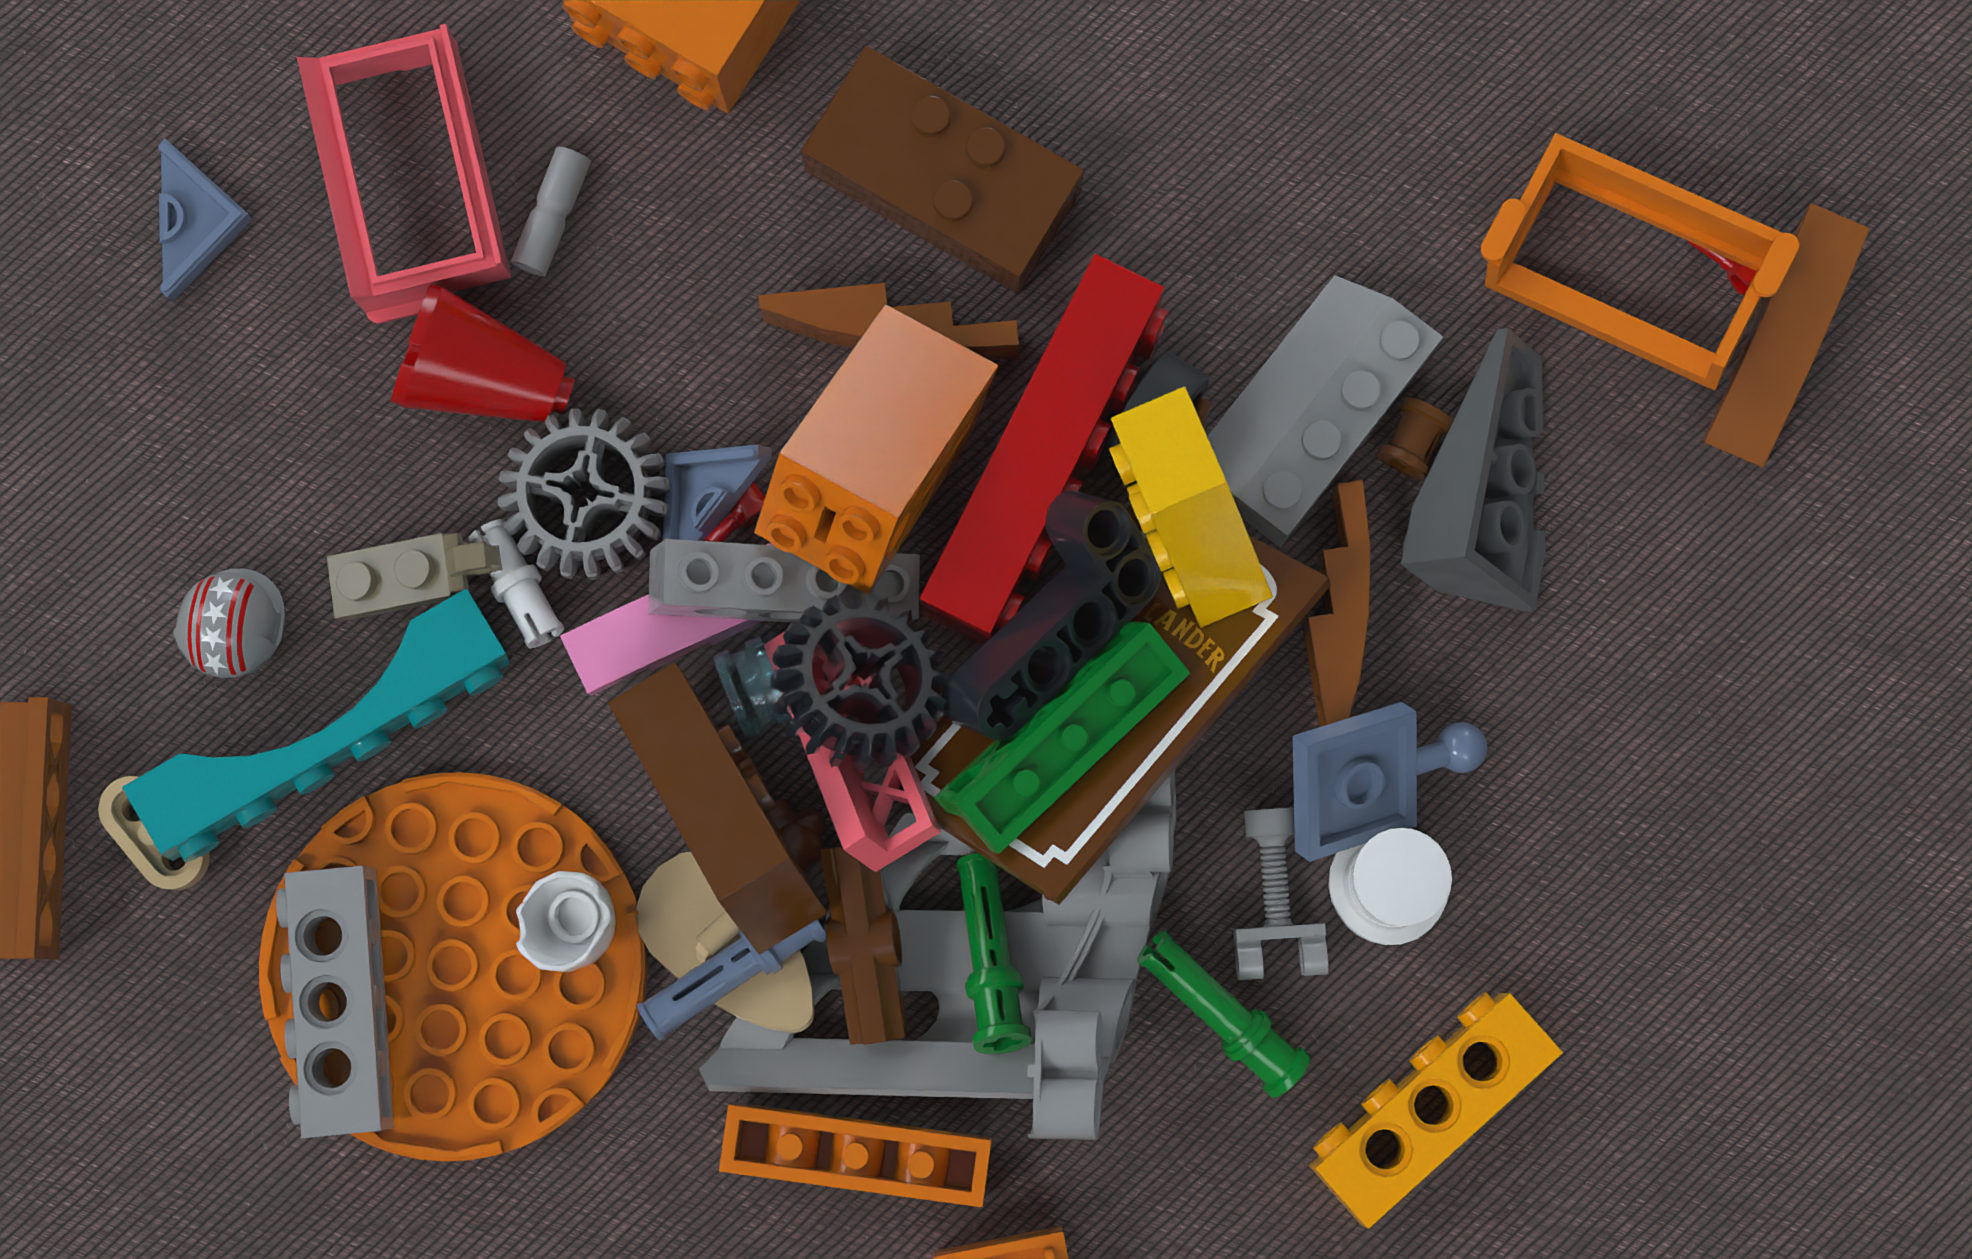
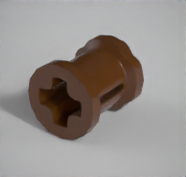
M1406 397L1401 406V410L1404 413L1388 444L1380 445L1375 455L1384 464L1399 473L1416 480L1426 479L1430 471L1426 465L1440 438L1443 434L1448 433L1454 420L1427 402Z

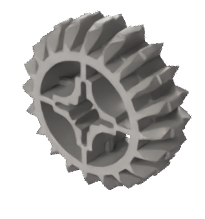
M571 409L569 413L570 427L564 429L554 415L547 416L545 424L551 434L541 439L532 428L527 429L524 432V437L533 447L530 452L526 454L518 448H511L508 453V457L521 467L520 471H502L500 473L499 481L509 488L516 489V492L499 497L498 506L504 511H519L504 522V528L510 535L526 532L520 539L517 548L525 556L541 548L536 563L545 571L553 567L561 556L560 573L567 579H572L577 573L580 561H583L585 573L590 580L599 579L601 572L599 560L606 559L611 569L618 574L624 571V563L618 555L620 552L627 548L637 560H641L645 556V551L635 541L640 534L651 540H658L661 536V531L647 520L649 516L661 518L668 515L669 506L660 500L652 499V496L661 495L669 491L670 481L665 477L649 476L660 471L665 466V462L659 453L643 456L652 443L646 433L635 435L628 440L632 424L624 417L619 419L608 432L609 416L605 410H596L592 416L590 426H586L580 409ZM585 447L584 451L578 452L575 464L568 471L563 473L546 472L542 476L547 467L559 456L571 450ZM605 449L619 455L630 465L635 484L634 494L622 492L619 486L605 483L604 473L606 466L602 461ZM590 481L594 489L602 496L598 495L593 503L587 499L588 506L580 507L567 492L572 493L576 486L582 489L581 483ZM536 495L546 496L551 502L564 506L563 524L567 527L564 540L554 537L543 528L536 510ZM624 512L628 513L623 522L610 534L597 540L585 542V537L591 536L594 524L601 517L608 514L623 516Z

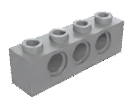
M664 539L650 550L648 614L801 623L800 617L807 608L814 605L822 611V607L827 599L835 595L847 607L852 596L862 592L868 609H873L880 599L888 597L890 606L888 614L898 618L903 611L911 610L912 622L919 619L920 555L896 553L870 594L867 595L849 584L836 581L822 569L773 545Z
M354 866L284 873L285 888L278 889L276 909L280 926L282 928L288 927L289 953L283 954L281 957L280 972L285 993H292L294 1019H288L285 1024L286 1051L290 1059L296 1058L298 1085H292L289 1092V1110L292 1123L294 1125L300 1124L301 1138L394 1128L377 869L367 866ZM333 918L342 929V942L336 951L325 955L316 945L315 934L323 921ZM333 983L339 985L347 997L344 1013L334 1021L324 1016L319 1005L323 990ZM335 1049L343 1051L351 1062L350 1076L341 1086H336L329 1082L324 1073L325 1059Z

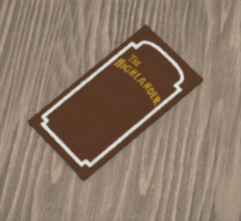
M1130 504L1126 510L1150 546L1146 537L1147 533L1144 534L1132 504ZM1249 535L1273 598L1200 628L1190 604L1179 609L1177 608L1163 572H1161V583L1158 592L1130 622L1150 623L1190 671V674L1000 854L992 852L961 816L945 812L934 799L948 783L994 741V739L953 724L944 715L936 724L937 728L928 740L921 741L919 743L920 747L910 756L939 827L1044 895L1045 899L1060 905L1331 586L1329 577ZM900 784L899 790L904 791L902 784ZM903 803L904 805L912 809L910 804Z

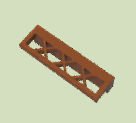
M29 697L28 702L0 703V959L59 960L72 705L48 697Z

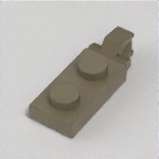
M439 533L327 556L334 618L339 620H353L443 602L466 588L469 591L468 577L502 571L499 545L489 546L484 541L463 545L462 534Z

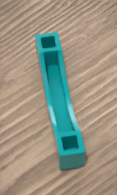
M466 588L410 620L396 655L377 684L353 709L322 731L290 746L251 756L205 757L180 753L122 786V789L160 854L172 861L182 857L184 862H190L217 847L220 843L217 835L237 823H240L244 829L271 816L277 810L274 802L297 789L300 795H304L323 786L335 776L331 769L350 757L354 756L357 762H360L378 754L391 744L388 735L409 723H411L414 729H417L436 720L448 710L445 702L467 690L470 696H474L491 688L504 677L500 670L510 665V662Z

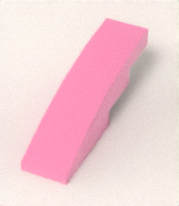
M648 594L564 633L560 637L587 694L592 696L648 668L653 671L708 643L715 645L762 622V620L648 614Z

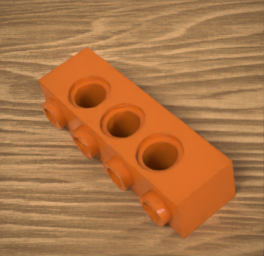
M734 1102L729 1104L727 1109L719 1172L983 1208L992 1137Z

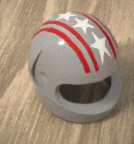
M244 568L221 571L198 581L185 595L178 612L176 627L173 630L179 651L192 667L206 675L218 678H236L255 672L271 659L282 639L286 617L282 596L275 584L266 576Z

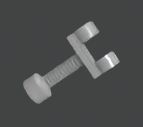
M1294 808L1244 811L1246 837L1255 839L1259 846L1262 847L1260 853L1263 855L1260 856V859L1263 860L1261 866L1264 868L1261 869V872L1265 873L1262 875V879H1264L1262 885L1266 886L1263 888V892H1265L1263 898L1267 899L1264 901V905H1267L1264 907V911L1267 912L1265 918L1268 919L1265 920L1263 927L1233 929L1237 980L1263 979L1261 940L1284 938L1299 939L1301 975L1328 974L1325 923L1294 925L1291 919L1288 918L1291 916V913L1288 911L1290 906L1287 905L1290 903V900L1287 899L1289 893L1286 892L1289 890V887L1286 886L1288 880L1285 879L1288 877V874L1285 873L1287 867L1284 866L1287 864L1286 860H1284L1286 854L1283 853L1286 849L1282 846L1285 845L1289 836L1295 834Z

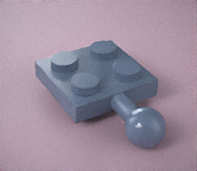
M1399 702L1293 735L1295 852L1311 862L1365 844L1378 833L1386 830L1416 827L1417 775L1444 766L1457 773H1467L1475 770L1483 763L1487 754V741L1484 734L1473 724L1456 722L1445 727L1435 743L1417 748L1416 711L1406 704Z

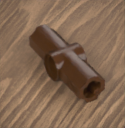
M842 845L822 848L821 863L825 876V889L831 916L826 920L827 949L833 973L836 976L840 975L850 1045H867L906 1037L908 1035L907 1021L898 967L902 965L901 935L896 913L893 908L888 906L883 868L874 872L844 851Z

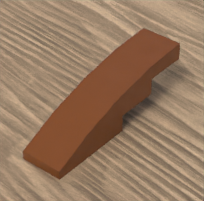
M1811 202L1809 203L1794 234L1799 241L1798 252L1777 293L1771 297H1764L1754 316L1756 322L1729 375L1730 383L1703 437L1705 443L1762 468L1764 467L1822 344L1870 230L1869 227Z
M885 283L758 295L759 308L764 322L825 343L855 348L884 305H888ZM951 301L891 307L988 360L1019 359L1017 320L953 326Z
M1363 480L1339 483L1331 493L1340 548L1323 550L1316 560L1318 572L1329 577L1331 586L1322 595L1326 615L1308 617L1302 625L1319 727L1350 717L1361 675L1369 618L1370 540Z

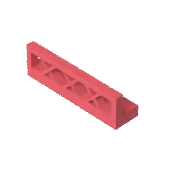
M785 632L764 644L774 671L780 668L773 664L772 657L777 647L785 644L783 639ZM814 652L812 658L813 679L819 694L823 695L829 688V682L825 680L820 667L824 662ZM876 673L868 677L866 680H863L862 678L857 676L856 679L852 681V676H850V680L845 685L842 691L846 690L854 683L857 686H859L860 683L863 687V685L866 682L868 688V685L875 677ZM802 732L799 734V737L807 755L805 748L811 737ZM821 746L815 754L807 755L843 850L874 872L879 871L941 833L911 757L905 758L897 753V759L889 766L883 784L877 785L866 782L864 777L865 770L856 771L851 755H846L842 763L831 767L829 762L830 750L824 746ZM900 784H902L904 791L899 790ZM872 795L877 796L876 802H874ZM894 800L910 804L917 821L889 838L884 826Z

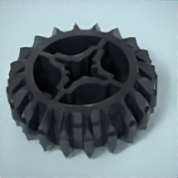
M862 592L858 595H853L847 607L837 595L827 599L822 607V611L813 605L803 612L800 617L801 624L795 622L788 626L783 634L785 644L779 645L773 654V664L780 669L775 670L770 677L769 688L783 693L774 703V713L793 714L794 718L786 728L787 736L799 735L802 732L808 734L811 738L805 748L807 755L815 754L821 746H824L830 750L829 762L831 767L839 766L846 755H851L857 772L866 770L872 758L884 769L895 762L897 753L905 758L910 757L920 747L919 740H928L937 728L934 718H939L945 711L944 706L947 701L939 694L943 693L949 676L935 670L944 660V651L925 649V644L931 638V628L920 629L917 632L910 629L908 625L912 620L911 610L903 611L898 618L888 614L890 609L888 597L880 599L873 609H868ZM858 642L872 646L875 649L863 647ZM814 652L824 662L821 669L829 681V688L823 695L819 694L813 679L812 658ZM896 669L901 675L905 688L904 712L895 701L899 695L894 690L890 681V675ZM874 673H877L868 685V688L866 682L862 688L854 683L842 691L850 680V676H852V681L857 676L866 680ZM841 714L855 716L864 724L849 720L841 716Z

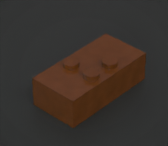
M865 45L801 149L806 173L1018 295L1081 193L1084 170L867 45Z
M676 662L608 702L717 900L759 955L827 914L769 813L777 808V805L767 790L768 785L749 754L745 752L729 724L720 729Z

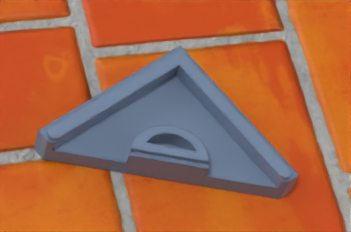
M164 139L158 145V149L161 151L162 193H159L160 243L162 244L163 283L160 286V291L174 302L253 219L169 141Z
M748 445L666 454L665 478H668L670 481V490L664 493V503L669 506V513L663 517L662 541L664 539L703 541L727 516L772 458V448L762 445Z

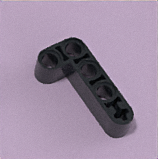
M1075 490L1063 492L1054 499L1046 515V530L1066 566L964 663L945 684L942 697L947 701L944 706V714L953 724L998 741L1010 738L1153 599L1161 583V570L1150 546L1122 504Z

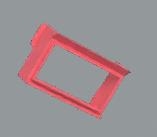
M440 25V29L320 58L297 57L350 296L363 309L367 317L376 324H382L418 315L430 284L441 288L444 287L450 292H455L512 278L459 54V47L447 25ZM433 64L476 253L379 276L335 85L393 71H407Z

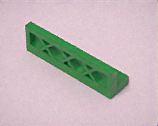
M1128 622L1016 734L1008 739L994 740L948 783L934 799L945 812L961 816L992 852L1000 854L1190 674V671L1150 623Z

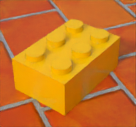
M1186 387L1179 388L1112 417L1111 421L1121 443L1109 448L1124 485L1137 481L1136 484L1127 487L1128 497L1144 534L1147 533V540L1161 572H1163L1177 608L1179 609L1190 604L1200 628L1273 598L1228 483Z

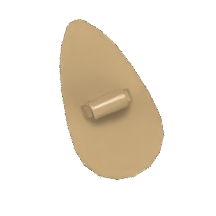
M691 852L680 853L660 865L643 885L636 911L639 912L637 915L638 933L651 955L677 979H680L690 970L701 965L741 938L739 934L740 929L717 900ZM798 950L783 960V969L776 974L771 972L766 975L764 971H761L714 1004L741 1020L770 1030L791 1033L805 1030L813 1022L815 1012L813 987L807 964L801 951Z

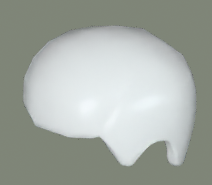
M557 871L536 881L524 898L523 903L516 909L520 925V940L516 943L517 948L538 969L571 972L593 964L609 948L614 936L616 918L610 894L602 886L601 882L585 873Z

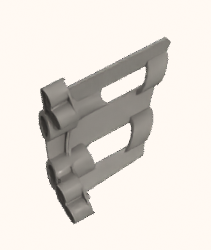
M1175 770L1060 905L1045 899L1044 895H1042L1041 899L1028 905L1004 911L1011 967L1018 969L1019 974L1023 976L1024 989L1019 993L1023 1025L1031 1030L1032 1042L1028 1046L1003 1054H984L974 1050L972 1036L978 1032L974 1000L967 998L965 983L968 981L967 977L973 973L968 933L965 924V911L900 910V904L911 885L939 855H969L978 853L940 828L941 833L883 868L888 906L893 908L896 913L901 935L902 965L898 967L901 991H932L938 998L940 1010L936 1021L930 1029L914 1041L890 1040L867 1045H850L849 1039L793 1038L795 1033L770 1030L736 1017L723 1037L719 1049L699 1068V1072L708 1090L726 1092L1033 1099V1124L1031 1134H1028L1030 1139L1097 1140L1101 1121L1104 1081L1110 1064L1115 1062L1119 1054L1132 1011L1136 980L1141 966L1137 962V957L1147 944L1151 926L1156 920L1162 903L1169 872H1172L1174 830L1176 825ZM908 810L903 814L889 835V838L917 821L912 810ZM830 909L827 912L826 920L828 917H831ZM813 940L802 955L807 964L812 983L815 1006L831 989L842 990L840 975H834L830 964L827 941L825 940L820 943L817 940Z

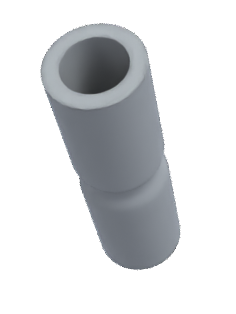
M556 147L538 191L536 207L528 216L510 261L514 266L534 275L546 276L565 229V218L573 209L591 164L589 158L574 150Z

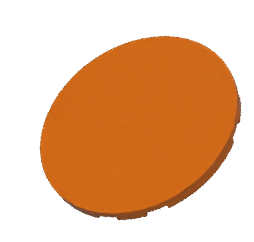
M462 772L435 773L402 780L400 783L387 786L368 796L359 798L322 825V829L306 845L298 858H294L286 873L354 866H367L377 869L394 1128L382 1131L352 1133L350 1135L371 1146L401 1156L443 1162L466 1161L496 1156L524 1147L547 1136L584 1109L609 1081L631 1044L641 1016L636 1005L644 1002L648 973L647 947L638 933L637 915L639 912L636 911L638 901L635 892L614 853L597 832L566 806L531 787L495 776ZM557 871L585 873L601 882L602 886L610 894L616 918L615 932L609 948L593 964L571 972L538 969L519 952L516 945L520 940V925L516 909L523 903L524 898L536 881ZM283 876L268 910L262 934L259 957V988L265 1020H268L272 1037L281 1055L279 1059L293 1082L298 1085L296 1058L290 1059L288 1057L285 1046V1024L288 1019H294L292 993H285L280 972L281 957L283 954L289 953L288 927L282 928L280 926L276 909L278 889L285 888V878ZM333 918L323 921L315 934L316 945L325 955L336 951L342 942V929ZM335 983L327 986L320 996L319 1005L325 1017L334 1021L346 1009V994ZM339 1049L329 1053L324 1062L325 1076L333 1085H343L351 1073L350 1059Z

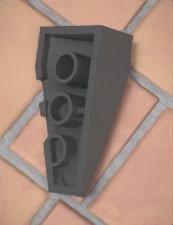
M1509 328L1497 329L1412 506L1408 531L1403 542L1401 565L1436 591L1516 610L1533 611L1536 610L1546 553L1545 531H1534V495L1544 494V473L1536 472L1533 458V437H1538L1543 432L1542 357Z

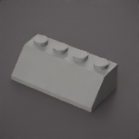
M1334 275L1207 436L1210 444L1214 446V454L1228 483L1241 518L1281 548L1433 354L1443 336L1393 298Z

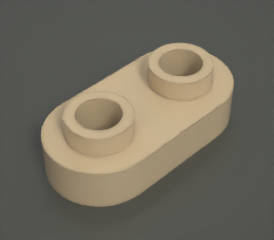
M125 776L113 781L101 795L98 807L99 817L104 828L151 884L162 889L184 890L198 883L208 869L209 852L195 860L186 862L181 869L174 870L169 864V859L158 851L141 820L135 822L129 815L131 803L122 786L135 780L138 776Z

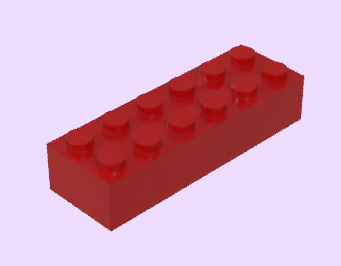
M1094 254L919 598L924 617L984 645L1024 607L1022 604L1025 597L1020 595L1019 592L1025 580L1028 579L1034 583L1038 582L1053 551L1051 548L1053 543L1046 530V515L1049 506L1063 492L1073 490L1079 492L1083 482L1078 480L1077 477L1082 467L1093 471L1101 458L1109 438L1108 433L1112 426L1105 421L1110 411L1121 414L1137 385L1136 378L1140 367L1134 364L1138 356L1149 360L1165 329L1163 324L1169 311L1160 307L1165 287Z

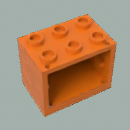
M563 0L562 8L569 14L573 22L572 30L588 43L598 48H603L606 42L626 53L624 57L626 63L642 75L656 79L660 73L678 84L677 92L698 108L709 110L711 105H714L729 114L801 0Z

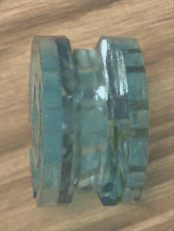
M761 636L746 641L745 649L732 654L727 649L712 655L729 702L746 738L761 733L762 725L773 720L779 725L792 720L791 714L774 713V703L783 693L769 688V679L774 670L765 647H761L764 646ZM734 667L737 668L744 692L755 712L753 715H749L731 672V669Z

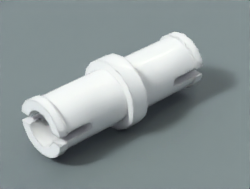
M503 519L491 521L481 526L486 535L482 536L479 531L475 530L468 540L470 543L484 541L489 546L499 545L502 571L489 573L494 582L491 586V592L496 601L505 602L525 638L527 647L536 648L551 641L547 633L551 632L553 637H557L564 631V626L557 619L539 586L542 577L535 565H528L513 537L505 530L504 522L506 521Z

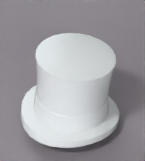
M1412 828L1389 829L1378 833L1365 844L1335 854L1330 867L1328 882L1331 902L1344 924L1356 935L1370 942L1382 945L1404 944L1416 940L1425 934L1440 918L1451 890V866L1442 848L1428 835Z

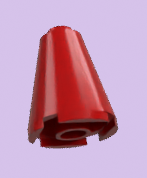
M430 284L416 318L404 362L400 366L390 400L391 403L400 405L403 408L544 423L547 416H550L551 411L561 415L564 414L575 381L573 378L564 376L566 362L446 288Z

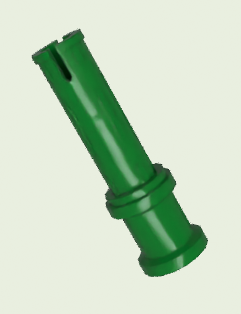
M973 853L963 856L957 861L973 973L967 977L968 981L965 983L967 998L974 1000L978 1032L972 1036L974 1050L979 1053L1003 1054L1020 1050L1032 1042L1030 1028L1023 1025L1019 993L1024 989L1023 976L1019 974L1018 969L1011 967L997 865L980 853Z
M1162 931L1155 935L1152 941L1157 945L1156 950L1168 961H1165L1146 944L1139 953L1137 962L1142 967L1148 969L1222 1038L1221 1047L1223 1048V1054L1233 1062L1241 1060L1263 1081L1262 1090L1271 1098L1279 1097L1293 1087L1308 1068L1311 1060L1310 1054L1301 1047L1292 1048L1271 1028L1272 1020L1265 1012L1256 1009L1248 1011L1171 938L1168 932Z

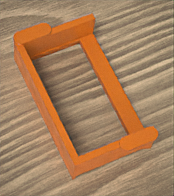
M1555 133L1521 199H1508L1502 204L1481 244V255L1488 261L1485 287L1715 391L1761 298L1771 297L1777 293L1798 252L1799 241L1791 233H1782ZM1555 182L1757 271L1716 353L1514 263Z

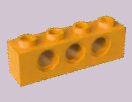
M1485 992L1477 997L1457 1016L1458 1020L1463 1024L1457 1032L1445 1042L1438 1035L1428 1041L1409 1060L1416 1069L1397 1086L1391 1079L1383 1082L1361 1103L1367 1111L1366 1114L1349 1129L1342 1122L1338 1123L1313 1146V1149L1319 1156L1308 1166L1360 1225L1367 1229L1374 1225L1563 1053L1510 993H1499L1492 999ZM1481 1042L1491 1050L1494 1063L1491 1072L1486 1077L1474 1080L1464 1069L1463 1056L1469 1046ZM1433 1085L1443 1093L1446 1100V1108L1440 1119L1432 1123H1424L1415 1112L1414 1102L1417 1094L1423 1088ZM1387 1129L1396 1137L1398 1152L1391 1163L1377 1167L1367 1158L1366 1143L1374 1132Z

